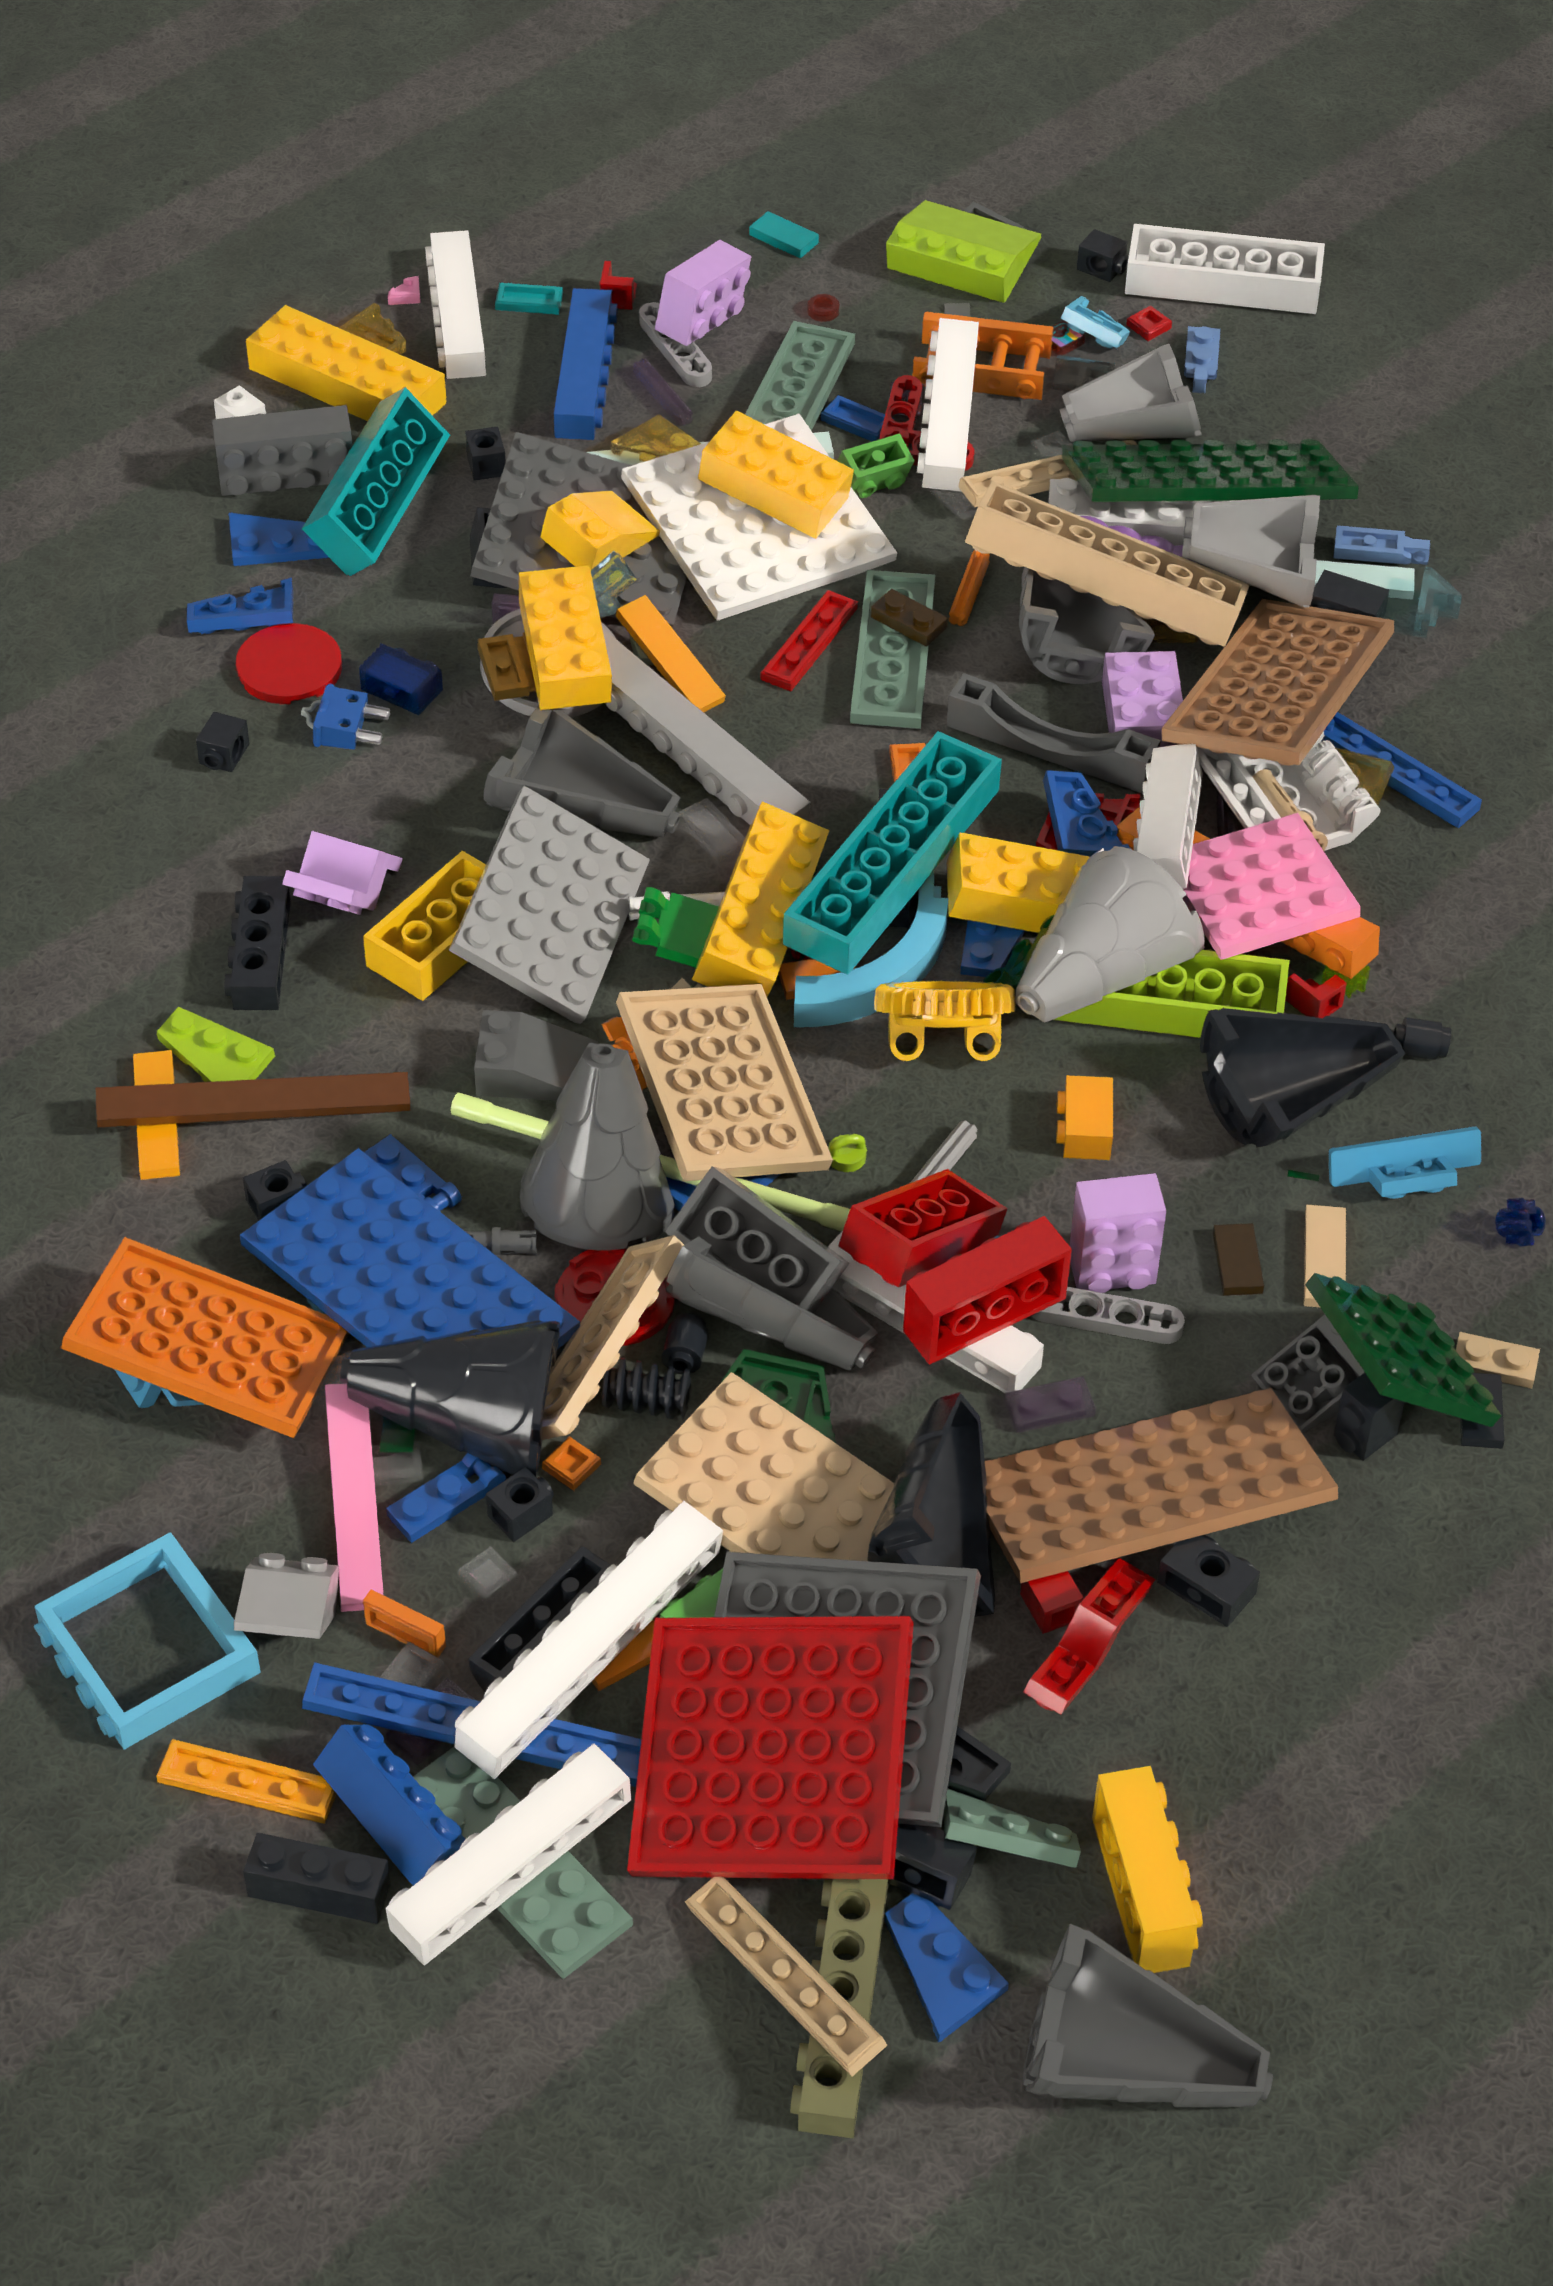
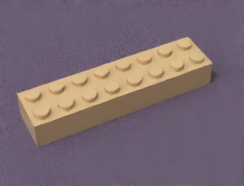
M991 481L978 505L965 543L972 545L980 553L995 554L1004 558L1012 566H1024L1037 571L1038 575L1045 579H1057L1067 583L1077 592H1089L1101 597L1109 605H1121L1134 610L1138 616L1144 619L1154 618L1164 622L1170 629L1177 632L1186 631L1196 635L1201 641L1209 645L1226 646L1250 585L994 481Z

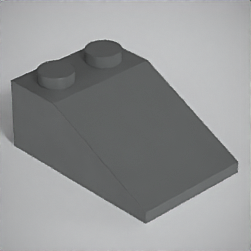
M483 1010L474 1066L476 1096L557 1101L589 1043L598 1044V1041L522 1012Z

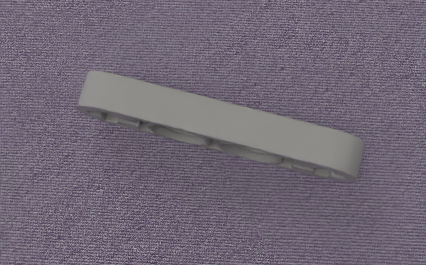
M651 302L642 305L639 310V324L682 380L692 387L708 385L712 381V365L695 342L685 346L672 338L661 337L664 334L655 330L660 303ZM680 352H686V353H689L690 355H689V356H677V355H675V354L680 353Z
M1067 1287L1065 1300L1032 1315L1033 1318L1044 1323L1161 1344H1171L1179 1340L1183 1334L1185 1323L1182 1312L1171 1305ZM1064 1301L1069 1302L1068 1312L1063 1311ZM1082 1305H1089L1096 1309L1097 1313L1090 1317H1084L1079 1315L1075 1309ZM1121 1312H1128L1133 1314L1137 1320L1130 1324H1124L1119 1322L1115 1316ZM1144 1316H1150L1148 1326L1143 1325ZM1163 1320L1171 1321L1169 1329L1161 1327Z

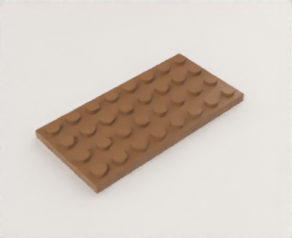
M1262 599L1162 727V741L1175 743L1176 745L1196 744V747L1209 749L1214 753L1227 752L1243 755L1248 759L1272 760L1287 766L1300 765L1393 635L1394 620L1310 606L1309 608L1301 607L1296 604Z
M1272 1388L1254 1391L1242 1396L1216 1401L1211 1404L1177 1411L1149 1420H1142L1118 1428L1103 1430L1087 1436L1064 1440L1056 1444L985 1461L987 1478L986 1511L990 1530L1020 1583L1338 1499V1485Z

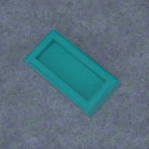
M769 211L749 227L750 236L798 258H802L819 243V234Z
M499 283L495 310L559 315L563 287Z

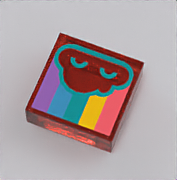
M1062 320L1052 326V351L1059 357L1084 345L1085 335L1070 329L1066 321Z

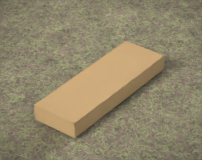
M1306 1205L1304 1306L1320 1307L1305 1286L1314 1273L1330 1278L1338 1276L1346 1281V1208Z

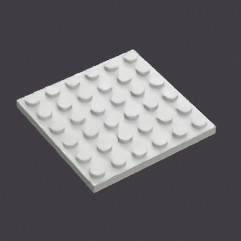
M800 414L764 424L829 457ZM709 442L622 469L621 479L651 524L660 530L659 536L716 621L863 573L895 561L897 557L896 550L851 487L846 502L815 539L699 480L702 450Z

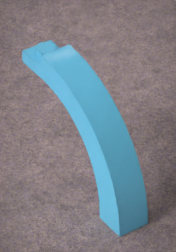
M934 871L918 890V909L909 930L887 953L868 964L853 969L848 975L840 972L829 975L795 977L794 1027L834 1025L871 1015L877 1012L874 1010L875 989L880 984L922 981L926 977L942 950L948 917V898H941V886H934Z

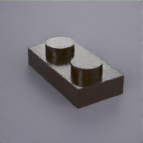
M892 588L871 606V618L926 647L947 629V617Z

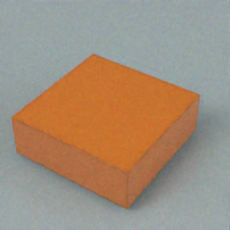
M569 1436L542 1462V1469L574 1491L601 1465V1458Z

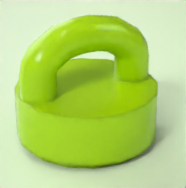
M858 1134L835 1137L828 1146L833 1159L831 1166L841 1172H854L860 1169L865 1164L867 1156L865 1138Z

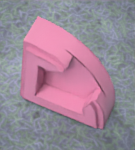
M419 276L405 278L403 284L396 288H391L388 293V305L420 303Z

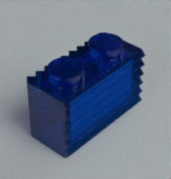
M381 643L380 647H377L376 651L372 652V655L359 667L362 691L373 694L417 715H420L443 690L442 669L438 668L432 661H422L410 656L402 648L394 649Z

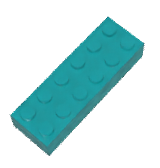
M406 387L379 402L302 527V530L349 576L376 562L450 437V434Z

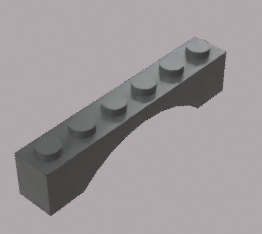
M964 673L948 696V727L1143 794V782L1147 781L1146 763H1151L1153 748H1159L1161 740L1129 729L1114 733L1093 734L1058 727L1024 710L996 684Z

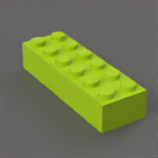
M1201 950L1192 959L1148 976L1144 981L1103 996L1099 1002L1053 1020L1201 1038L1203 1024L1210 1010L1227 1008L1272 1014L1284 1013L1289 960L1243 954L1220 960L1215 951Z

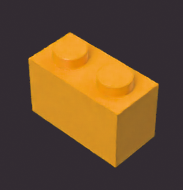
M1066 1075L1065 1091L1057 1092V1114H1064V1121L1057 1120L1056 1144H1064L1063 1158L1110 1160L1113 1141V1078Z

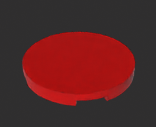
M278 624L254 633L241 645L236 656V669L244 689L252 696L270 703L291 704V701L309 698L314 695L319 697L323 695L328 684L335 685L341 675L342 657L337 642L325 631L306 624Z
M588 1249L569 1261L570 1265L564 1270L555 1285V1302L581 1323L627 1249ZM668 1276L664 1278L659 1286V1295L655 1302L646 1308L639 1318L638 1322L640 1325L637 1331L629 1339L625 1340L622 1346L636 1344L650 1338L660 1331L670 1319L675 1306V1298L665 1290L670 1284L667 1282Z

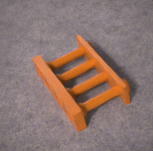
M933 312L924 313L922 344H929L926 358L914 357L913 376L920 380L922 386L926 387L927 379H933V375H927L929 355H936L935 351L929 350L931 332L938 331L939 319L979 322L976 350L994 353L991 366L975 364L972 392L1042 400L1044 372L1036 371L1039 357L1050 359L1053 338L1052 326ZM1006 354L1026 356L1024 368L1004 367Z

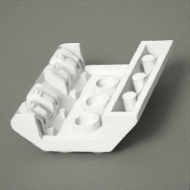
M1324 732L1300 765L1287 766L1279 764L1277 761L1260 758L1248 759L1243 755L1227 752L1214 753L1209 749L1197 747L1201 767L1245 829L1281 818L1253 779L1255 773L1263 769L1270 770L1300 811L1307 812L1312 817V825L1317 831L1324 833L1328 839L1325 850L1351 843L1380 814V808L1372 797H1369L1370 794L1365 788L1361 787L1355 790L1359 784V779L1330 740H1323L1321 742L1325 736Z

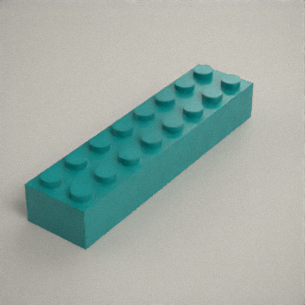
M937 731L784 913L783 945L848 975L951 850L959 832L965 833L999 791L1002 759Z

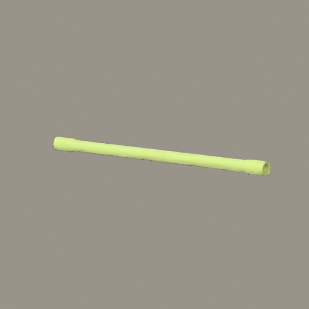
M459 1092L455 1095L451 1105L452 1115L481 1124L495 1125L541 1139V1135L549 1122L499 1107L489 1101ZM660 1155L659 1158L665 1176L683 1182L675 1159ZM734 1177L779 1211L818 1222L822 1226L843 1231L850 1211L848 1208L832 1203H821ZM701 1180L684 1182L698 1186Z

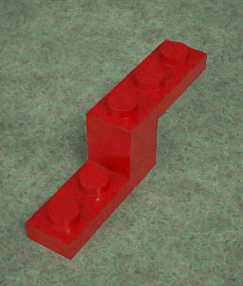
M1118 1558L1079 1604L1058 1646L1033 1674L1023 1692L1032 1697L1040 1707L1053 1710L1062 1715L1099 1669L1122 1625L1148 1594L1156 1579Z

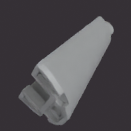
M1170 344L1163 345L1062 395L1065 408L1060 409V414L1070 443L1075 441L1193 438L1202 435L1193 397L1188 386H1183L1176 358Z
M1307 495L1195 503L1193 517H1186L1182 557L1248 583L1253 587L1296 605L1309 608L1316 580L1317 559H1314V543L1319 519L1320 496Z

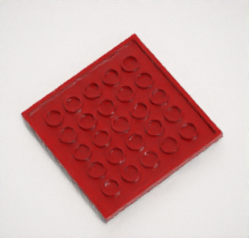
M911 1617L655 1618L627 1872L632 1877L894 1879L914 1625Z

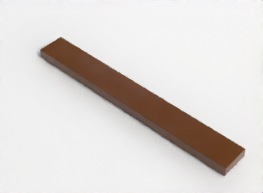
M408 1072L95 1088L97 1127L410 1111Z

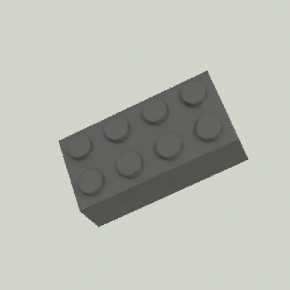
M347 405L212 419L222 496L263 491L272 492L299 487L308 488L310 486L329 484L352 448V435Z
M711 1166L665 1231L670 1236L675 1235L684 1245L699 1236L712 1245L706 1257L814 1314L849 1265L848 1261L723 1169Z

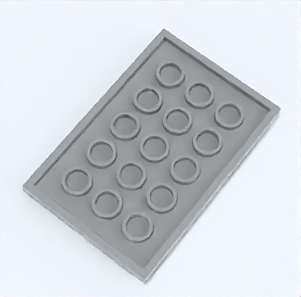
M523 786L515 798L449 951L574 1023L581 1024L589 1012L629 913L628 896L635 897L650 859L535 791Z

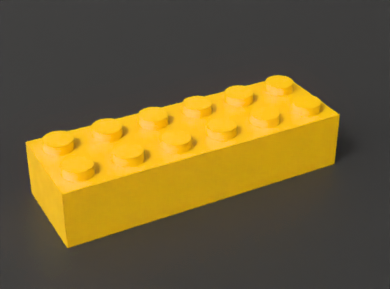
M287 305L283 306L246 339L250 370L332 406L347 405L348 413L366 421L369 420L380 401L404 387L412 393L432 416L446 404L444 373Z
M763 801L761 802L742 845L692 977L693 981L707 987L762 984L766 997H768L787 950V946L783 945L784 913L811 882L829 833L828 829Z

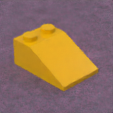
M613 491L572 493L548 507L540 538L575 567L589 565L591 576H594L658 537L660 530Z

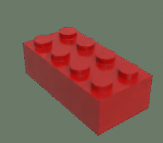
M949 1169L852 1205L838 1247L850 1254L854 1261L866 1265L881 1275L885 1282L899 1288L906 1285V1281L910 1280L915 1274L921 1271H929L945 1263L952 1256L965 1254L979 1247L986 1240L999 1235L1008 1208Z
M1042 1216L1032 1222H1024L1013 1231L998 1238L988 1239L979 1247L965 1254L954 1255L945 1263L929 1271H921L906 1281L903 1332L930 1365L1065 1300L1072 1248L1049 1220Z

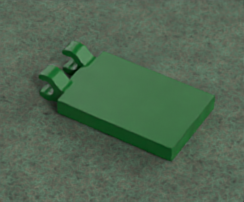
M646 887L644 899L640 903L638 912L640 916L638 925L634 929L632 941L641 945L657 947L655 956L696 968L719 906L671 892L669 899H666L660 890Z

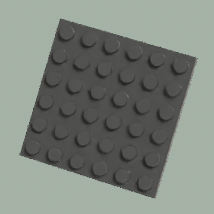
M516 432L470 576L519 590V572L575 567L540 538L547 508L572 493L613 491L649 521L621 479L622 469L632 465ZM660 536L592 576L599 614L618 619L616 617L618 608L646 595L673 629L687 576Z
M726 1552L714 1617H911L914 1625L898 1824L942 1826L981 1578L978 1569Z

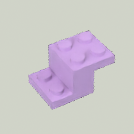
M312 831L300 873L286 870L283 885L295 888L294 896L361 915L362 908L374 911L387 869L398 872L403 858Z

